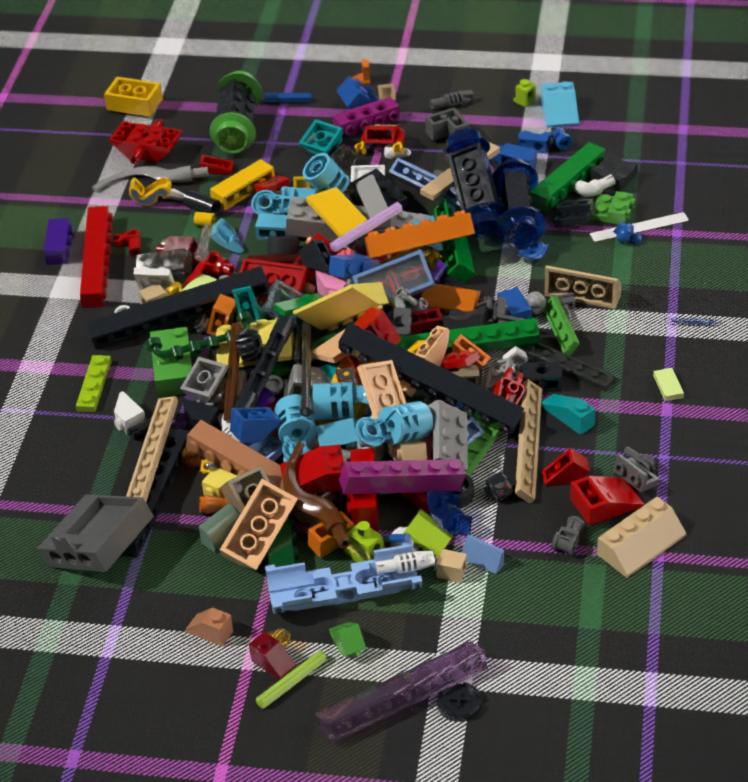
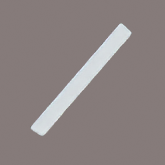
M678 213L633 223L632 225L634 226L635 233L685 222L689 219L685 213ZM615 228L590 233L594 241L616 237V234L613 232Z

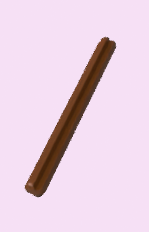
M239 322L232 323L229 367L227 369L223 420L226 423L231 421V408H234L237 399L240 356L238 355L235 341H237L236 335L242 331V325Z

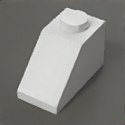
M123 391L120 392L114 410L116 419L114 423L118 430H122L126 435H129L128 428L142 423L145 419L144 410Z

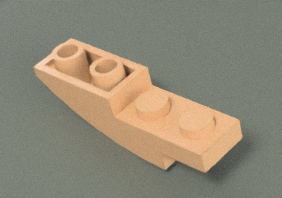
M441 326L434 328L427 340L420 345L415 355L440 366L447 349L450 330ZM401 381L400 385L403 394L412 397L417 390L412 388L409 383Z

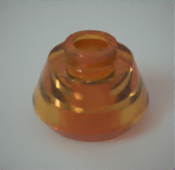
M187 447L181 453L182 462L191 468L201 467L202 460L206 459L192 452Z

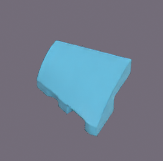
M223 218L212 226L210 237L215 242L236 253L241 254L244 251L238 244L240 240L235 230Z

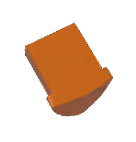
M361 59L362 73L352 78H357L362 84H370L368 59Z

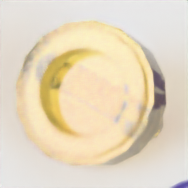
M284 628L268 632L284 648L290 642L291 634Z

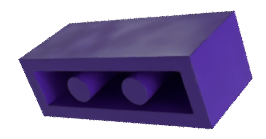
M69 218L48 219L44 245L46 265L67 264L68 257H71V235H74L73 225H70Z

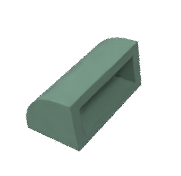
M229 503L199 525L201 543L215 553L220 550L240 516Z

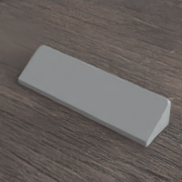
M373 174L355 184L369 219L388 208ZM392 218L374 229L391 227Z

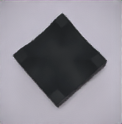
M609 152L599 165L591 169V180H600L611 174L616 184L610 186V188L621 191L638 174V163L623 161Z
M481 306L474 311L451 309L449 316L442 317L444 327L449 330L481 326L489 321L487 306Z

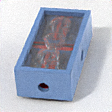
M422 250L352 276L355 284L382 282L386 296L396 297L395 293L400 287L408 289L411 296L436 287Z

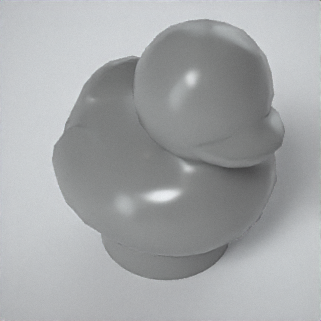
M531 292L526 296L525 299L531 307L533 315L540 314L545 310L546 299L540 292Z

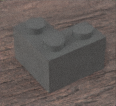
M455 107L425 117L426 134L433 141L449 137L457 145L470 140V124Z

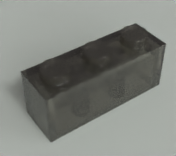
M182 248L136 255V268L148 267L158 269L164 267L170 269L172 276L185 277V275L192 273V253Z

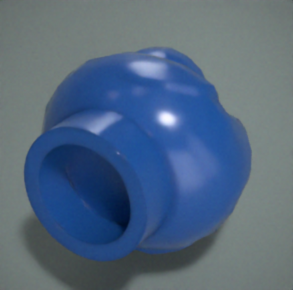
M622 221L613 231L619 243H627L629 237L633 244H639L642 241L641 234L639 232L634 233V226L632 224H625Z

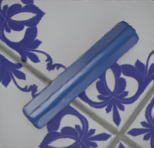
M311 93L265 94L266 103L312 101Z

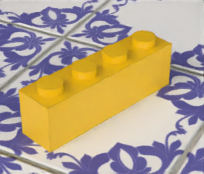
M260 159L210 188L211 198L219 200L221 209L225 211L256 193L254 184L274 177V167Z

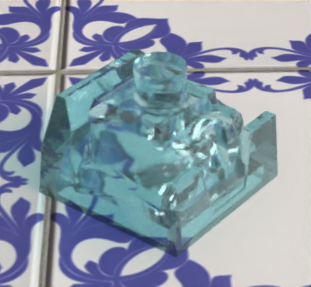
M276 279L268 290L270 295L263 305L260 314L267 313L275 320L281 314L274 310V303L306 295ZM295 315L288 316L293 319L295 326H297L300 318Z

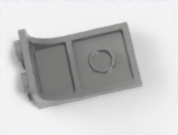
M436 400L427 405L433 417V460L460 459L464 470L467 471V413L442 400Z

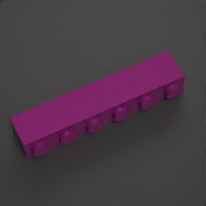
M460 459L344 462L339 481L344 494L460 491L466 473Z

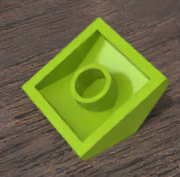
M420 509L403 533L410 534L411 540L425 551H433L435 558L436 556L439 557L442 549L447 546L454 535L422 509Z

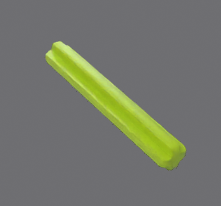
M322 650L317 651L256 698L257 705L262 709L266 708L326 662V654Z

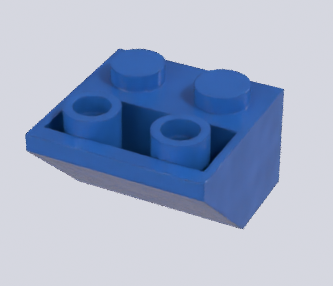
M348 76L337 89L338 94L349 109L379 100L373 94L374 90L368 85H362V82L357 78L353 79Z

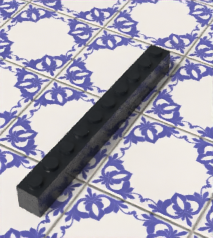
M259 266L88 321L87 326L94 347L98 349L210 313L220 294L234 299L232 290L251 286L256 298L269 294L270 289L263 268Z
M349 322L339 339L338 349L343 354L352 355L363 364L392 360L399 381H405L416 390L421 389L427 392L430 397L434 399L439 398L445 403L461 409L468 416L473 415L479 418L484 424H491L497 427L502 433L513 434L523 416L525 408Z

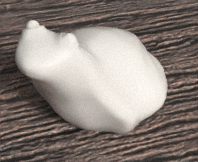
M389 143L384 149V155L389 159L403 158L411 154L409 149L403 147V155H400V152H396V155H394L393 145L395 143Z

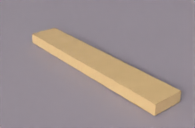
M488 141L482 144L486 150L488 161L500 152V147ZM451 168L422 187L420 194L434 201L452 188L455 184Z

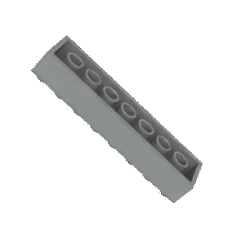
M291 197L286 218L285 235L305 238L311 236L314 238L318 232L329 241L339 238L306 202V199ZM354 205L368 220L369 216L365 207ZM402 211L392 217L391 227H395L396 230L401 229L404 224L429 217L430 215ZM390 227L373 229V231H378V234ZM367 233L361 236L360 238L364 239L365 237H367ZM426 246L419 247L418 249L425 251Z

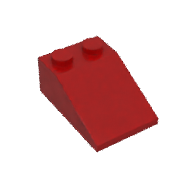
M341 445L320 446L300 455L295 465V476L299 487L303 491L318 493L342 490L339 481L344 465ZM288 461L280 464L282 481Z

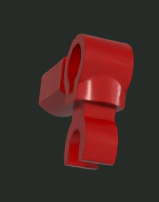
M131 229L128 232H124V234L113 235L115 247L127 244L129 245L131 257L141 255L142 239L138 229Z

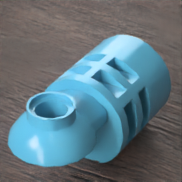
M326 153L313 156L303 169V177L318 192L337 187L343 193L349 185V176ZM344 194L345 197L352 203L353 200L348 195Z
M282 186V195H278L269 190H261L253 196L251 206L258 215H287L291 197L306 199L307 196L316 194L318 191L315 188ZM263 203H270L267 207L262 206Z
M353 382L313 384L315 421L354 418L355 402L369 404L363 385L353 386Z
M298 394L285 396L277 402L275 414L281 419L277 429L279 440L283 444V461L287 462L298 442H302L305 445L300 455L310 451L307 445L315 439L316 428L311 402L306 397Z
M421 401L388 406L380 411L378 419L363 417L358 420L355 429L356 440L361 446L368 447L379 446L383 442L395 445L425 439L432 432L433 417L429 407Z

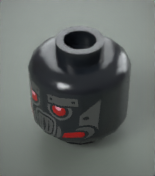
M498 472L486 479L487 487L484 488V491L489 499L493 498L496 502H500L513 494L515 485L508 473Z

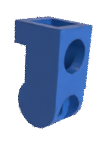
M521 131L518 134V146L535 149L537 153L546 154L550 146V132L544 131L543 134Z

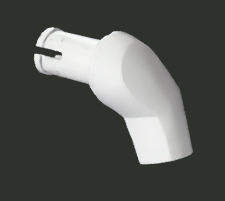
M610 174L603 179H594L589 183L579 180L574 185V192L584 197L596 196L601 194L605 188L615 185V179Z

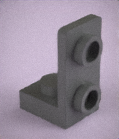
M498 297L494 303L492 324L524 319L506 315L508 311L506 298Z

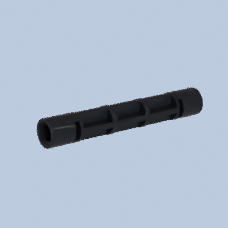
M281 315L277 318L269 335L270 337L261 351L259 360L254 370L251 371L250 378L244 390L241 391L234 408L256 407L259 396L269 380V375L295 326V322L290 317Z

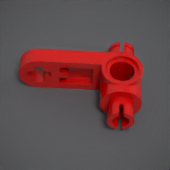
M211 251L207 254L200 253L201 256L198 255L197 258L199 264L186 279L182 288L184 289L191 281L202 274L208 276L227 274L231 276L235 271V266L230 264L228 259L221 257L217 251Z

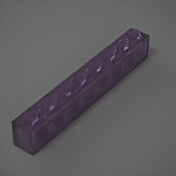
M469 641L315 713L320 733L330 743L336 742L487 670L488 666L484 650L472 641Z

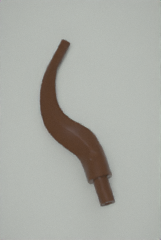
M298 442L285 468L283 478L284 491L298 498L294 505L296 509L318 518L324 525L328 535L335 538L341 549L347 548L351 542L345 532L347 525L338 509L328 499L303 491L297 483L295 465L305 446L302 442Z

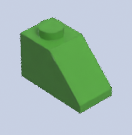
M347 622L329 629L330 635L341 655H348L349 658L361 655V650L366 649L358 623Z

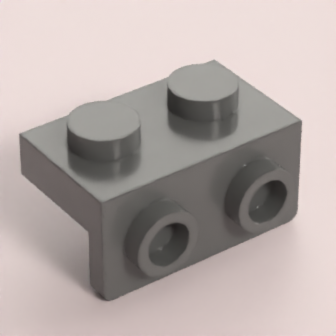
M621 454L616 456L613 471L637 490L643 492L658 485L660 479L633 458L627 459Z

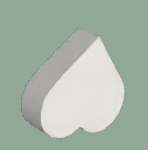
M516 346L503 355V359L511 357L518 366L528 362L527 353Z

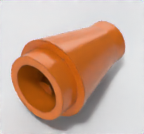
M210 495L199 497L200 513H205V515L218 512L228 504L227 500L221 497Z

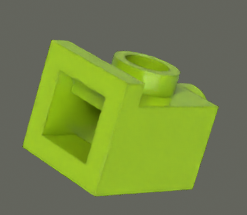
M522 79L520 84L516 86V97L513 99V102L527 107L536 100V84L527 79Z

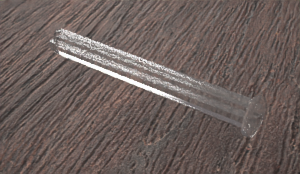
M205 224V227H202L198 249L195 251V258L198 261H206L209 258L208 249L212 226H209V224Z

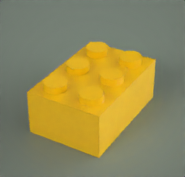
M116 77L104 93L107 110L151 117L163 99L160 83Z

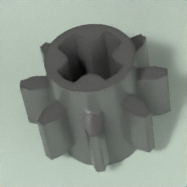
M484 296L478 300L479 304L476 309L481 306H487L488 316L492 319L496 299Z

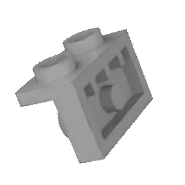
M511 357L490 363L485 385L486 390L493 392L494 384L503 378L508 367L513 369L510 379L515 381V377L520 371L518 365L513 362Z

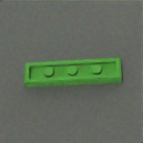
M552 295L546 303L544 313L563 353L571 356L580 343L558 297Z

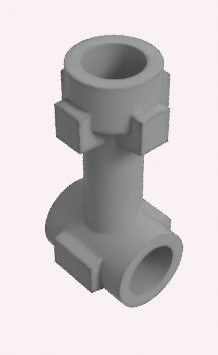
M400 287L396 291V297L411 305V312L423 311L428 307V303L424 298L416 300L409 295L410 291L408 289Z

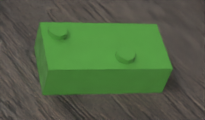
M187 327L150 332V338H160L162 343L160 350L162 351L170 350L175 345L184 346L189 343ZM152 352L157 398L185 394L180 388L192 369L190 352L184 353V358L179 361H174L172 357L160 358Z

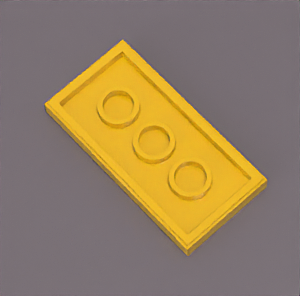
M337 187L306 197V202L338 237L367 221Z

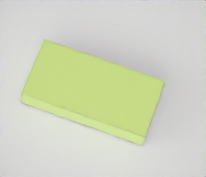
M672 368L654 371V379L665 401L684 398V392Z

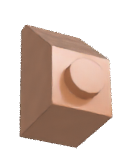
M210 608L196 614L185 631L223 646L233 633L231 615L215 608Z

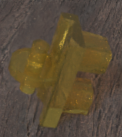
M429 246L424 254V258L430 273L438 261L443 259V254H439L438 250H433Z

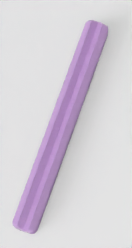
M399 202L394 203L330 243L331 250L334 252L339 251L402 212V205Z

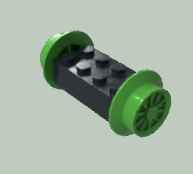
M235 71L223 77L217 86L218 103L215 119L210 126L211 139L221 151L228 154L240 153L253 144L256 137V130L252 123L254 109L262 97L261 86L251 74L244 71Z

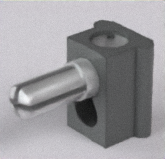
M574 294L558 295L557 297L568 319H571L568 309L575 308L576 300Z

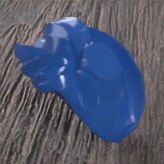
M535 238L534 242L519 252L517 257H523L527 262L542 259L547 253L548 243L544 245Z

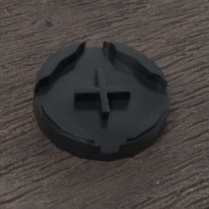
M451 682L443 686L438 692V711L444 718L450 721H468L480 712L482 705L480 692L469 683L457 684V682Z

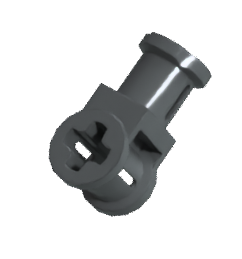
M577 516L569 517L566 527L561 526L559 532H556L552 542V550L559 549L568 552L571 556L574 555L579 542V532L584 529L585 522Z

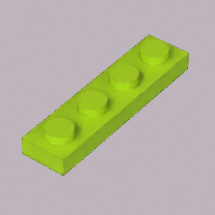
M92 355L76 403L77 412H96L112 362L111 356Z

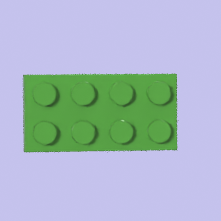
M473 415L467 416V420L473 417L485 432L467 445L468 470L465 473L470 477L501 434L497 427L491 424H484Z

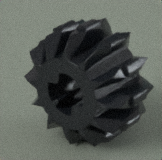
M245 329L236 335V349L243 361H256L264 349L262 346L263 341L260 339L261 336L256 330Z

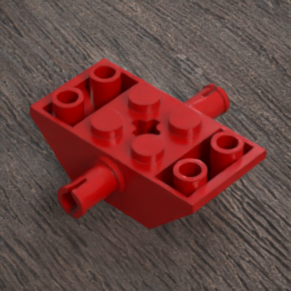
M156 119L152 126L122 121L109 141L126 158H129L132 164L135 163L137 165L140 160L157 163L172 150L183 132L174 128H164V122L161 119L159 121Z

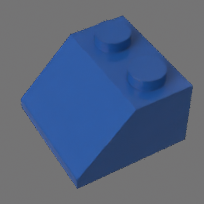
M269 407L231 408L230 431L244 445H253V443L261 442L281 422V419Z

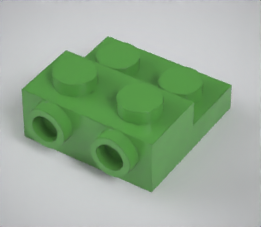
M616 191L615 196L599 194L590 220L618 225L622 221L626 223V220L631 217V209H634L636 199H633V194Z

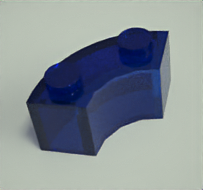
M427 490L428 509L436 524L452 534L465 537L468 534L470 535L472 516L466 515L461 511L457 495Z

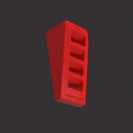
M202 155L199 168L207 166L209 174H231L234 162Z

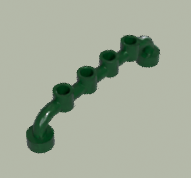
M248 311L239 313L236 318L243 326L242 330L250 329V324L253 321L251 313ZM228 330L223 335H211L202 341L193 340L188 345H175L166 351L160 350L162 343L159 337L148 339L146 346L148 351L153 352L157 357H172L174 361H179L184 358L183 354L191 352L192 356H197L202 353L201 348L209 346L211 351H215L220 348V343L227 341V344L230 345L231 330Z

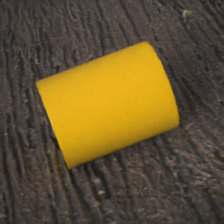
M195 212L194 226L212 228L215 225V214Z

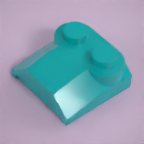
M315 119L298 144L307 152L316 155L320 153L327 154L334 146H338L342 142L344 131L341 127Z

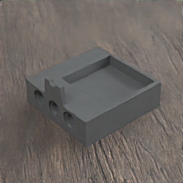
M85 494L37 549L48 567L107 572L154 516L143 497Z

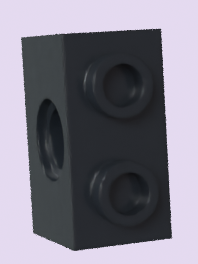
M561 362L523 363V382L529 379L542 388V392H562Z

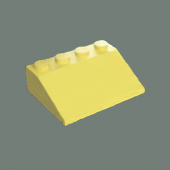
M382 282L350 284L294 310L293 313L320 330L328 329L329 332L339 329L341 324L348 325L349 322L353 323V319L362 316L369 308L375 307L382 310V306L389 302Z
M277 318L269 321L261 319L250 324V329L256 330L260 334L263 347H265L270 337L269 335ZM220 326V328H217L216 336L225 334V332L231 330V326ZM293 331L284 345L278 361L292 360ZM227 341L220 343V348L216 350L217 362L228 365L230 346L227 344ZM240 356L239 367L256 365L259 359L246 362Z

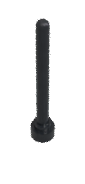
M296 317L294 319V328L297 330L294 361L299 363L302 356L304 331L308 328V322Z

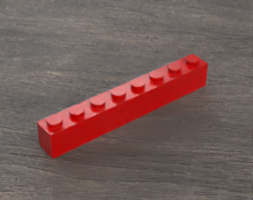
M108 206L88 207L80 285L82 308L104 307V300L107 299V289L105 288H108L107 277H109L108 266H110L109 255L111 254L110 244L112 243L113 213L109 212Z

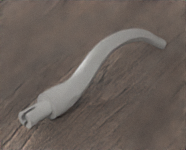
M142 166L124 170L107 177L92 186V189L97 192L117 179L134 175H145L156 180L165 177L173 183L193 182L194 178L209 177L207 166L191 169V166H184L171 170L157 166Z

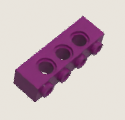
M387 97L332 115L333 125L343 129L342 138L365 131V126L388 124L400 120L399 105L391 97Z

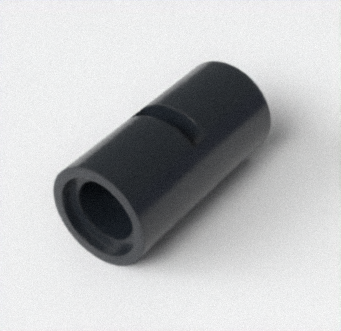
M192 190L187 191L184 195L183 204L189 208L204 213H213L215 216L220 211L221 203L217 199Z

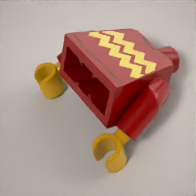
M399 124L365 126L360 143L355 145L357 155L360 152L362 155L366 154L365 145L367 143H395L393 145L394 155H396V152H400V155H403L402 145L404 143L405 131L400 128Z

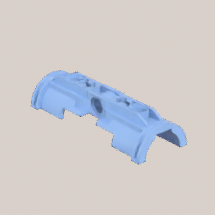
M411 541L402 542V546L373 550L374 560L351 563L352 571L331 575L330 567L306 571L305 562L275 567V565L265 566L273 614L283 613L286 610L297 611L331 604H342L365 598L394 594L405 589L414 590L415 588H422L421 576H417L416 571L401 574L394 571L377 575L375 562L394 559L395 555L413 552Z

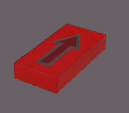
M277 175L254 184V190L258 192L261 190L273 192L282 188V186H288L290 178Z

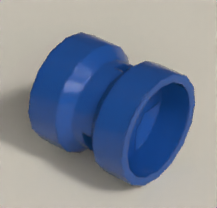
M556 128L550 135V139L560 150H567L573 143L572 137L563 128Z

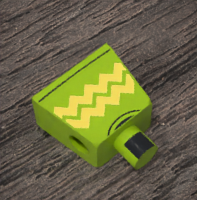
M361 521L347 533L351 544L344 549V554L356 562L374 560L373 550L385 549L383 537L371 529L368 522Z

